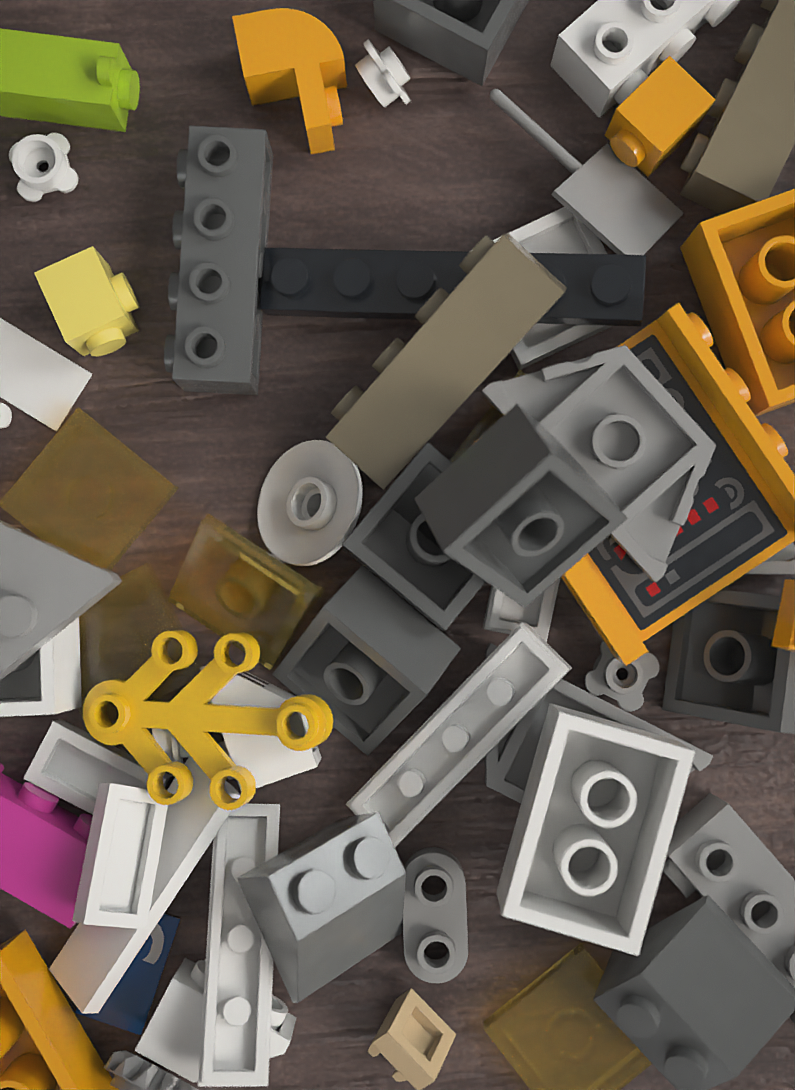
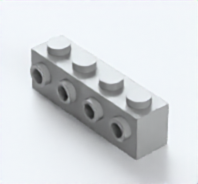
M709 793L675 823L666 855L668 860L664 862L662 871L686 898L695 890L702 898L709 895L795 987V880L727 802ZM795 1011L789 1016V1018L793 1021L794 1024Z

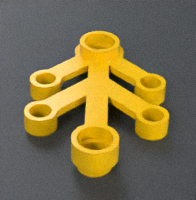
M172 630L162 632L153 641L152 656L127 681L113 679L97 684L90 690L83 705L84 724L91 736L106 745L123 744L149 775L147 779L148 793L155 802L161 805H171L186 798L193 788V775L185 764L171 761L147 728L168 729L211 780L209 792L213 802L224 810H234L248 803L253 798L256 782L252 773L245 767L236 766L208 732L278 736L280 742L287 748L295 751H306L323 743L330 735L333 727V715L330 707L323 699L312 694H302L289 698L279 708L207 704L238 673L249 671L258 663L260 657L259 644L253 636L243 632L230 633L221 637L214 648V659L170 702L147 699L174 670L187 668L195 661L198 646L195 638L187 631ZM173 638L177 639L182 646V656L177 662L169 657L167 651L168 644ZM234 641L240 642L245 648L246 655L241 665L233 663L229 657V648ZM109 701L118 709V719L115 724L111 723L107 715ZM294 712H300L307 718L308 731L305 736L295 734L290 727V718ZM166 772H170L177 779L178 789L175 794L168 792L164 787L163 777ZM228 776L234 777L240 783L241 795L239 799L230 797L225 790L224 784Z

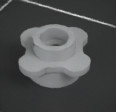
M603 641L600 645L601 654L596 659L593 670L585 675L584 683L586 689L592 695L599 696L605 694L617 700L619 707L624 711L632 712L638 710L644 703L642 692L648 680L657 676L659 672L657 658L651 653H645L625 666L613 656ZM620 668H624L627 671V677L624 680H619L616 677V672Z

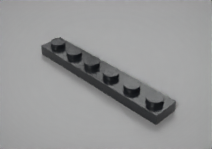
M265 248L260 309L266 315L417 320L415 318L416 314L439 288L442 287L447 293L451 294L468 275L459 265L470 252ZM530 253L567 288L563 295L537 323L641 327L646 255Z

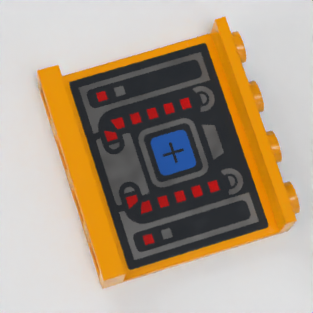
M680 303L667 310L657 320L617 346L626 345L716 445L705 475L699 479L693 493L694 502L684 526L680 525L665 562L668 566L664 576L657 582L651 581L611 535H608L561 576V579L613 656L625 666L648 652V649L643 644L645 640L795 541V474L784 460V457L788 455L786 444L768 423L760 424L747 405L751 396L746 384L733 369L729 367L723 369L709 348L713 345V338L709 329L695 313L690 312L686 314Z

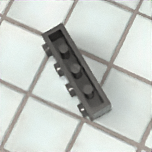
M189 126L188 149H179L177 180L179 187L185 188L184 211L176 210L173 216V243L175 249H181L179 272H172L169 278V306L172 311H177L175 335L168 334L165 339L164 365L166 372L173 373L172 379L184 391L258 395L263 311L260 309L264 251L268 245L273 153L267 132L264 129Z

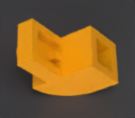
M275 8L232 16L243 76L252 106L300 97L311 155L335 150L332 127L343 125L337 89L347 88L343 52L332 31L316 17L296 9Z

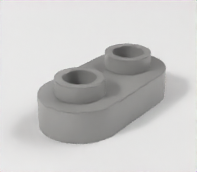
M424 848L414 853L404 866L406 871L403 909L404 957L411 972L419 979L428 983H444L455 978L463 970L468 958L466 881L462 866L453 854L441 848ZM436 875L444 879L446 886L441 893L430 895L422 889L423 881L429 876ZM438 941L444 943L448 947L447 954L438 960L427 957L424 950L431 942Z

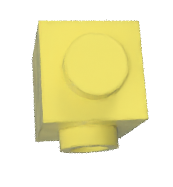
M93 246L34 272L65 342L82 356L91 354V356L97 357L112 353L125 345V337L139 331L131 314V311L139 308V303L127 278L122 272L114 276L109 264Z

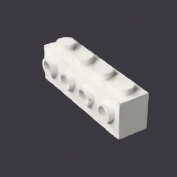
M597 0L559 34L550 66L600 118L614 104L618 103L620 105L649 77L648 74L669 56L677 62L695 42L696 37L693 34L706 22L712 27L717 26L733 11L740 0Z

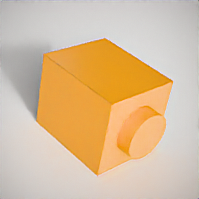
M669 56L616 108L604 136L610 140L613 152L624 164L633 168L638 167L649 177L699 127L716 99Z

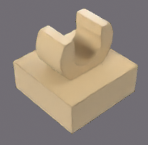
M411 988L394 1001L372 1041L368 1053L372 1057L381 1053L395 1067L392 1077L397 1082L407 1080L416 1090H422L436 1080L456 1033Z

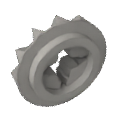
M126 1050L113 1052L104 1066V1069L115 1074L110 1085L119 1090H198Z

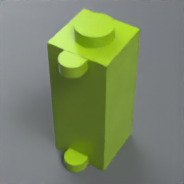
M0 28V116L126 132L129 110H135L139 102L140 83L137 71L132 70L119 43Z

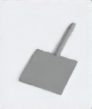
M493 89L490 92V99L572 173L551 195L616 254L644 255L684 214L635 168L624 164L615 155L609 144H606L582 165L499 89Z

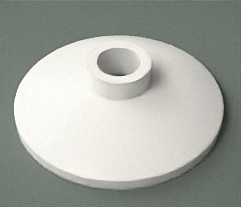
M310 440L295 445L275 462L262 485L257 509L258 527L262 540L275 557L293 565L309 566L328 559L343 546L342 544L354 530L361 511L363 491L357 465L334 444L323 440Z

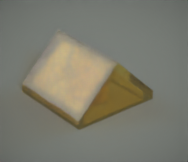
M208 513L201 520L167 601L221 637L226 634L239 632L250 634L256 639L260 647L258 662L271 670L325 589L286 562L275 557L271 552L225 521ZM234 641L232 645L246 653L244 646L240 642Z

